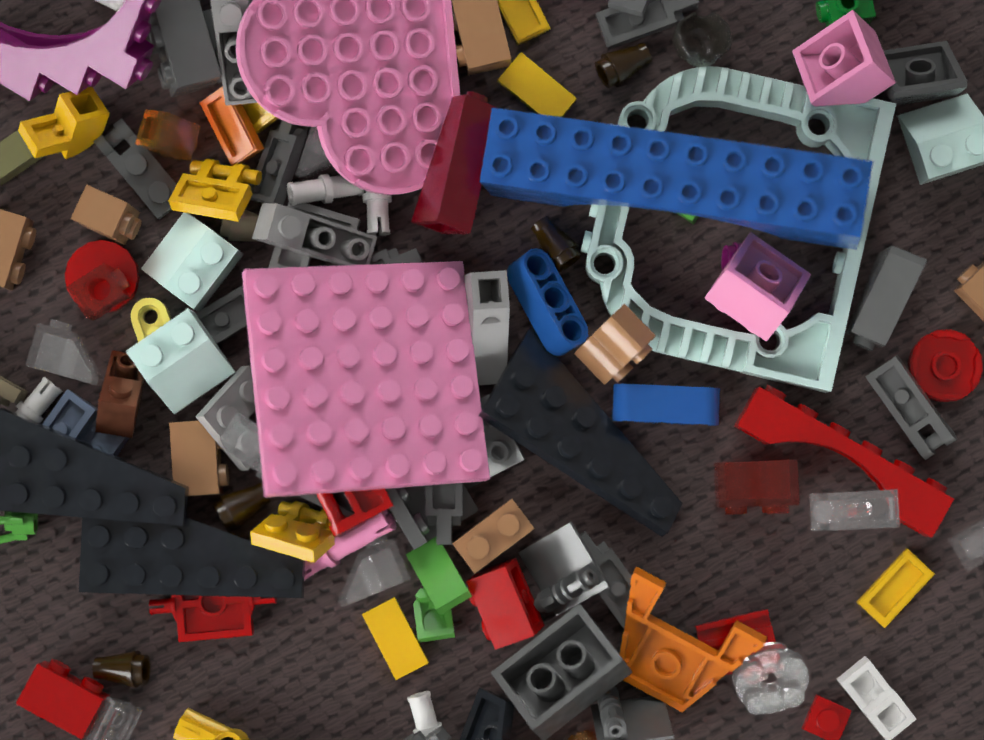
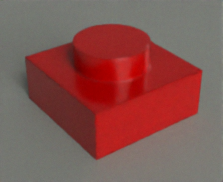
M816 694L802 729L825 740H840L852 710Z

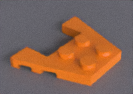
M636 566L630 581L631 587L626 608V621L620 648V656L632 673L623 681L683 712L712 689L718 680L728 672H733L738 668L744 659L754 651L758 652L764 646L767 636L736 620L719 650L712 648L650 614L666 582Z

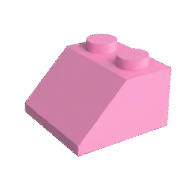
M851 10L792 50L810 103L813 106L866 103L896 83L876 31L854 10Z
M750 232L704 299L712 303L719 311L726 313L745 326L749 332L767 341L791 311L811 274Z

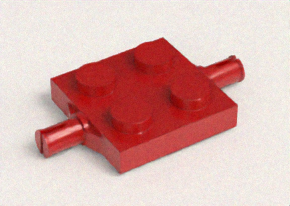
M171 595V598L150 599L149 606L164 605V607L151 608L149 611L151 615L172 613L177 623L178 642L254 635L253 612L255 605L276 604L277 598Z

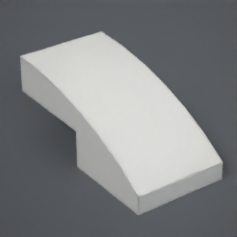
M866 656L837 678L840 685L885 740H892L916 720L899 695L888 685Z

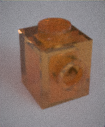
M145 109L135 145L165 157L191 161L192 154L198 144V134L201 126L165 111Z

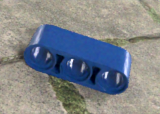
M534 248L512 262L507 268L508 282L545 349L552 355L562 356L584 343L588 337L587 324L549 255L541 249Z
M643 384L613 385L612 421L719 426L720 388Z

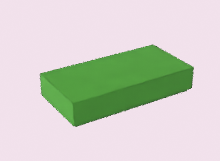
M436 537L406 554L439 615L472 597L443 545H436Z

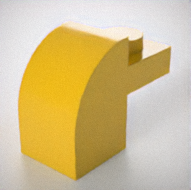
M87 87L78 95L71 91L59 94L54 113L21 121L18 132L35 159L59 152L62 153L65 159H68L88 149L94 144L93 141L102 135L109 112L94 88Z

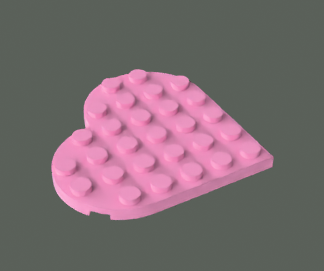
M253 0L246 9L238 28L236 58L241 77L250 94L266 111L285 122L299 126H317L324 153L335 170L343 178L360 189L382 195L410 193L423 187L452 97L460 96L451 0Z

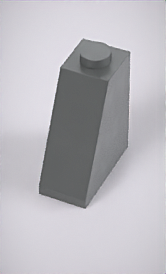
M893 245L878 253L846 331L847 335L854 337L852 341L854 345L869 351H873L875 346L878 348L886 346L927 259Z

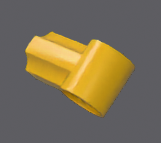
M187 708L180 718L173 736L176 740H224L226 737H231L235 740H250L242 730L232 729L190 708Z

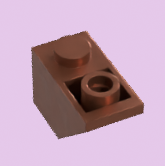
M114 350L111 352L98 400L95 432L132 438L139 412L144 377L125 352Z

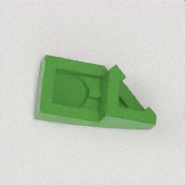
M424 587L423 589L420 588L415 595L416 600L413 603L418 642L455 638L452 610L450 609L439 615Z

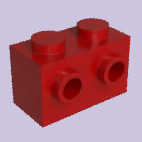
M516 557L478 571L466 581L467 588L472 595L469 600L473 606H477L482 618L483 633L489 641H492L495 650L535 636L545 626L539 611L534 606L533 596Z
M51 659L50 662L45 660L38 663L16 704L82 740L90 734L110 695L102 691L104 686L89 677H84L83 680L70 674L71 668L58 660Z

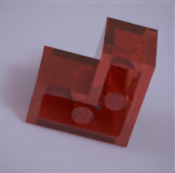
M798 460L714 463L716 507H725V514H747L748 506L762 507V513L767 514L790 513L789 506L800 505Z

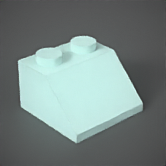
M968 94L897 116L920 185L984 165V116Z
M183 212L141 269L192 309L199 312L244 254L191 214Z
M186 309L126 350L146 382L173 414H177L236 373L196 313L190 309Z

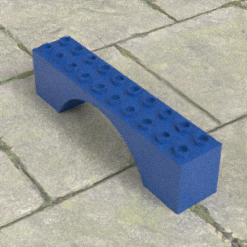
M492 108L480 183L491 196L561 207L585 204L613 205L668 211L737 224L769 233L781 239L857 250L862 234L873 161Z

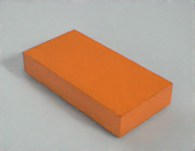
M223 86L200 102L231 166H234L236 163L243 164L264 150L243 105H225Z

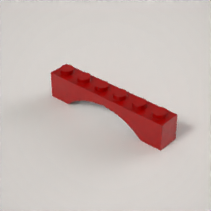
M767 385L765 390L761 387L755 388L734 427L765 445L781 442H801L825 447L843 455L860 467L876 484L888 504L893 519L925 537L933 538L954 501V498L945 494L948 489L946 486L931 478H927L926 482L913 475L915 472L913 467L898 459H895L894 463L889 462L881 457L883 450L867 441H863L860 445L849 439L848 437L851 432L834 422H831L829 426L817 420L819 414L811 408L800 403L797 408L784 401L787 395L770 385Z

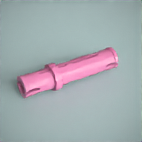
M385 510L334 537L335 545L315 563L305 560L304 580L326 567L333 568L337 566L345 556L395 530L396 522L392 514H388V510Z

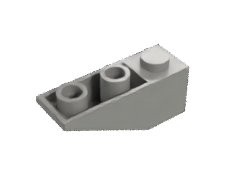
M210 0L226 106L258 103L243 82L236 58L238 28L246 9L253 0Z
M262 203L252 239L338 265H369L377 237L278 203Z
M507 270L472 272L464 275L478 385H491L497 383L507 366L510 304Z

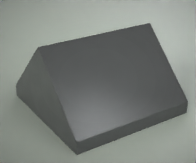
M947 41L883 50L896 82L882 92L883 101L896 103L897 106L957 96L967 88V79Z

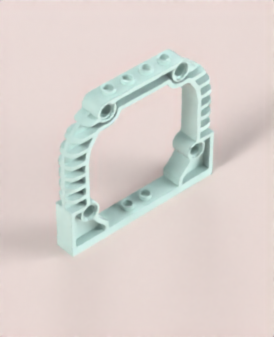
M715 66L696 67L676 73L657 85L644 101H634L627 104L620 114L617 125L629 127L627 118L638 114L646 120L647 127L645 129L664 132L669 116L692 107H719L796 126L797 136L804 145L809 147L825 145L834 156L873 161L862 234L857 250L843 248V252L837 251L834 258L832 273L837 274L829 314L817 313L800 325L788 330L780 324L773 333L776 336L777 345L771 351L764 349L760 345L759 336L751 332L750 334L685 320L650 307L631 286L634 256L631 248L622 239L629 207L591 205L589 216L595 218L592 232L585 230L580 251L587 253L585 261L587 276L593 282L600 284L602 298L610 316L622 305L626 304L656 335L648 343L654 352L819 392H832L896 103L872 98L862 104L813 106L810 103L805 86ZM810 119L821 120L825 126V133L822 135L812 133L809 130L808 121ZM601 255L610 257L614 263L613 271L608 274L599 273L594 267V260Z

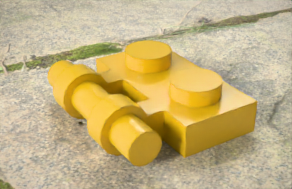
M207 158L204 161L192 160L190 164L191 174H182L168 201L173 211L239 222L253 195L249 184L259 185L262 181V172L252 170L245 164L236 163L234 166L222 165L218 160Z
M282 501L278 507L279 515L270 514L250 531L252 545L313 563L335 545L334 537L329 529L331 523L324 509L321 511L310 509L308 504L299 501L293 503Z

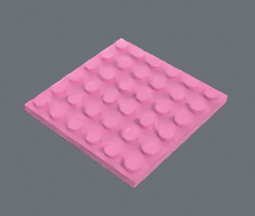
M463 261L244 269L242 279L265 497L480 482L490 479L483 418L479 416L482 410L465 291Z

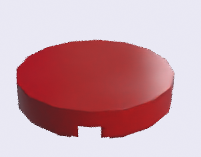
M105 240L88 242L78 248L69 259L65 271L66 288L74 302L88 311L101 314L115 312L124 307L136 294L140 279L138 265L130 252L117 243Z
M952 329L936 330L923 336L912 348L908 360V368L927 397L937 402H954L964 398L979 384L983 372L982 356L979 349L976 348L968 336Z

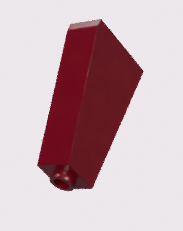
M470 91L465 95L452 97L411 220L412 223L441 234H470L482 185L480 177L492 108H497L487 103V97Z

